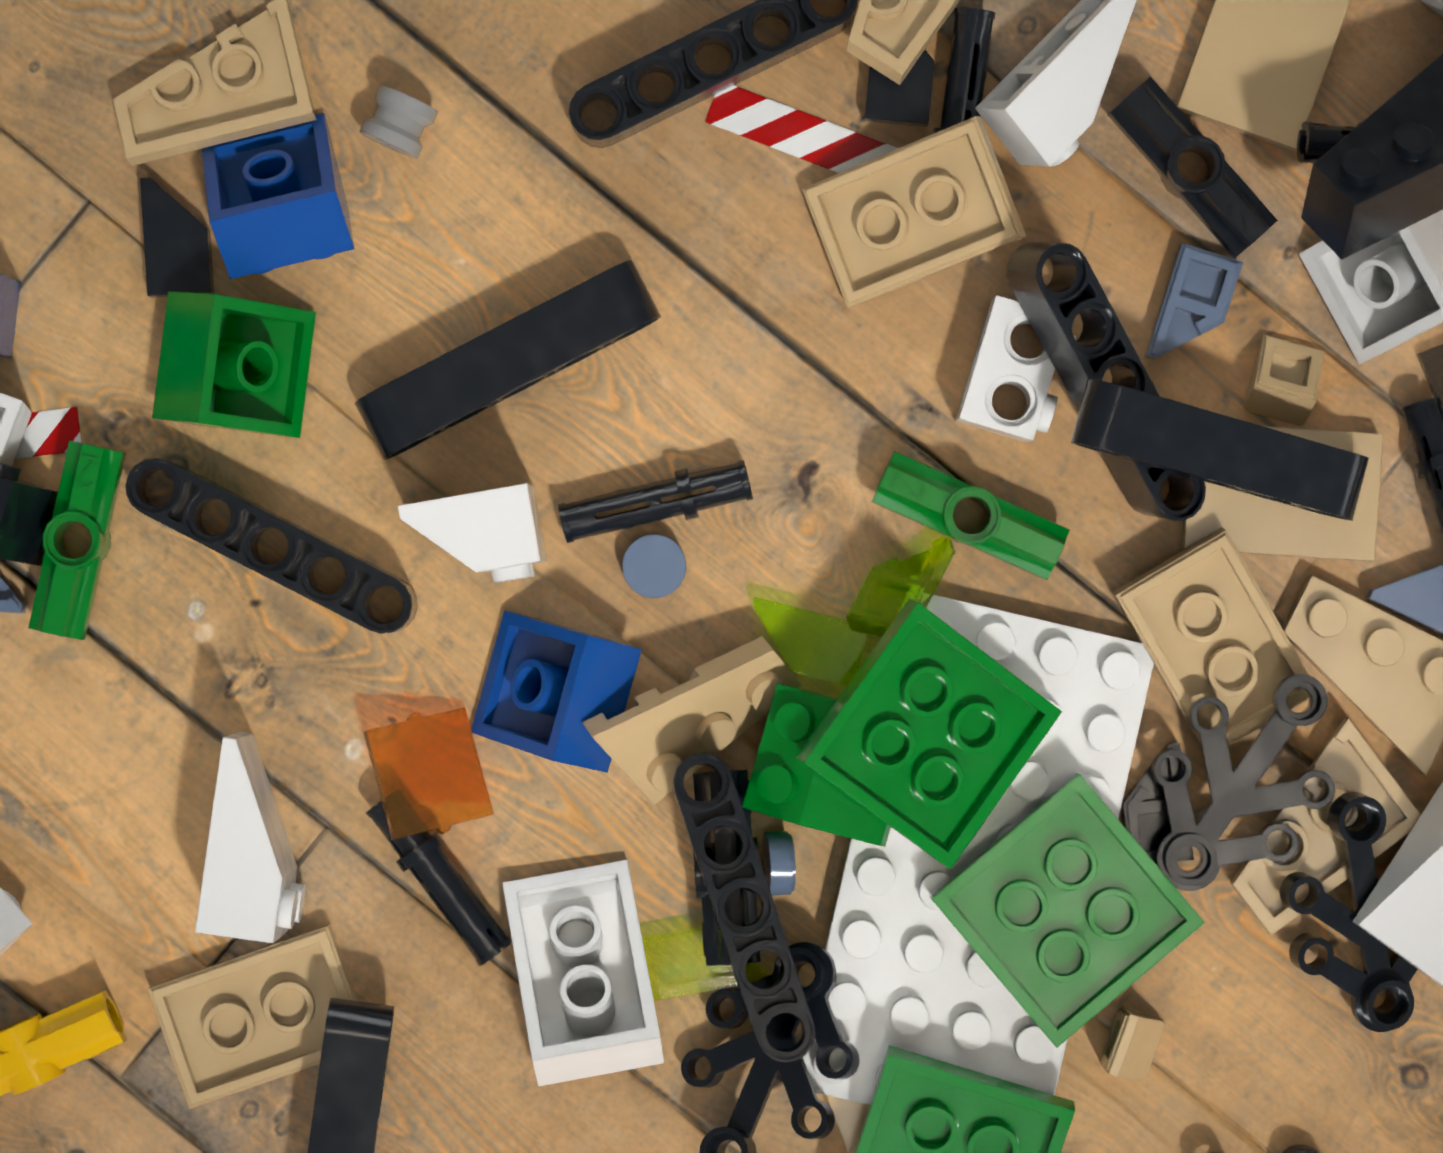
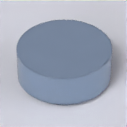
M656 534L646 535L634 541L625 552L622 564L623 575L627 584L636 593L648 598L664 597L674 592L681 585L686 573V559L681 548L670 538Z
M788 831L763 833L762 868L772 896L790 895L795 889V851L792 836Z

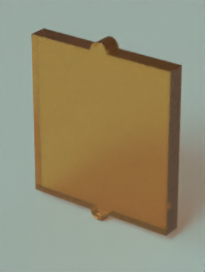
M465 707L425 717L414 712L407 717V721L363 732L392 840L436 830L439 834H445L450 831L453 825L489 817L494 814Z

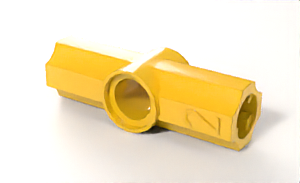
M107 991L99 992L45 1017H42L41 1013L0 1030V1096L12 1092L14 1096L35 1088L64 1074L66 1067L84 1059L87 1060L126 1041L127 1037L123 1019Z

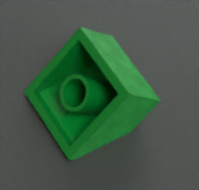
M168 291L152 419L300 438L316 312L219 294Z
M777 683L742 808L800 826L885 847L891 827L796 758L837 699L806 689Z

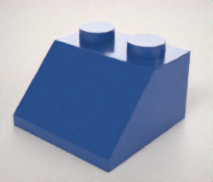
M324 113L316 115L317 120L202 148L209 222L230 279L251 274H263L275 268L312 259H325L336 253L354 249L348 205Z
M504 610L471 733L551 761L608 773L611 757L593 739L582 722L600 713H603L608 720L625 712L642 649Z

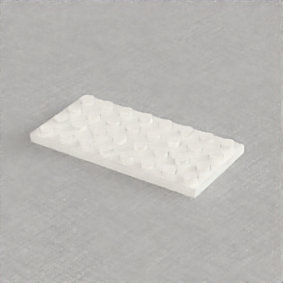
M908 589L905 604L909 598L920 603L1060 709L1062 713L951 870L936 861L893 828H890L885 847L850 838L825 950L831 955L836 967V982L827 998L843 1041L851 1043L858 1051L860 1058L859 1067L854 1075L847 1079L839 1080L825 1077L820 1073L816 1065V1054L819 1047L815 1039L813 1046L803 1056L816 1093L868 1105L870 1104L889 1045L1055 1095L1067 1040L1058 1048L1053 1045L930 897L1076 773H1079L1116 818H1119L1154 663L1143 644ZM841 1048L833 1050L829 1057L831 1068L838 1072L843 1069L846 1063V1054Z

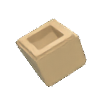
M1263 335L1246 393L1244 410L1295 425L1305 424L1316 403L1325 351Z
M1122 1006V1009L1119 1008L1100 1060L1101 1066L1109 1075L1117 1078L1144 1080L1148 1075L1163 1033L1164 1022Z

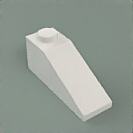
M1081 0L975 108L1020 165L1053 167L1067 160L1077 150L1079 146L1077 139L1091 126L1095 119L1136 0Z

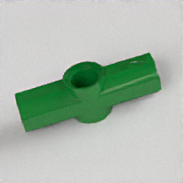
M69 440L53 517L43 533L45 554L29 629L79 640L86 639L102 561L107 557L111 548L109 529L125 461V452ZM80 522L89 529L92 536V544L84 556L76 559L65 550L63 536L72 524Z
M895 451L885 468L871 501L944 534L957 543L966 544L1044 580H1048L1055 567L1070 529L1000 499L984 488L971 486ZM967 497L979 500L987 511L985 526L981 531L972 535L959 530L953 519L954 507L960 500Z

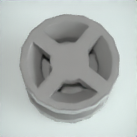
M380 85L375 95L378 104L372 118L364 120L359 131L360 134L396 152L418 159L423 148L420 136L424 127L434 123L438 111L409 95Z

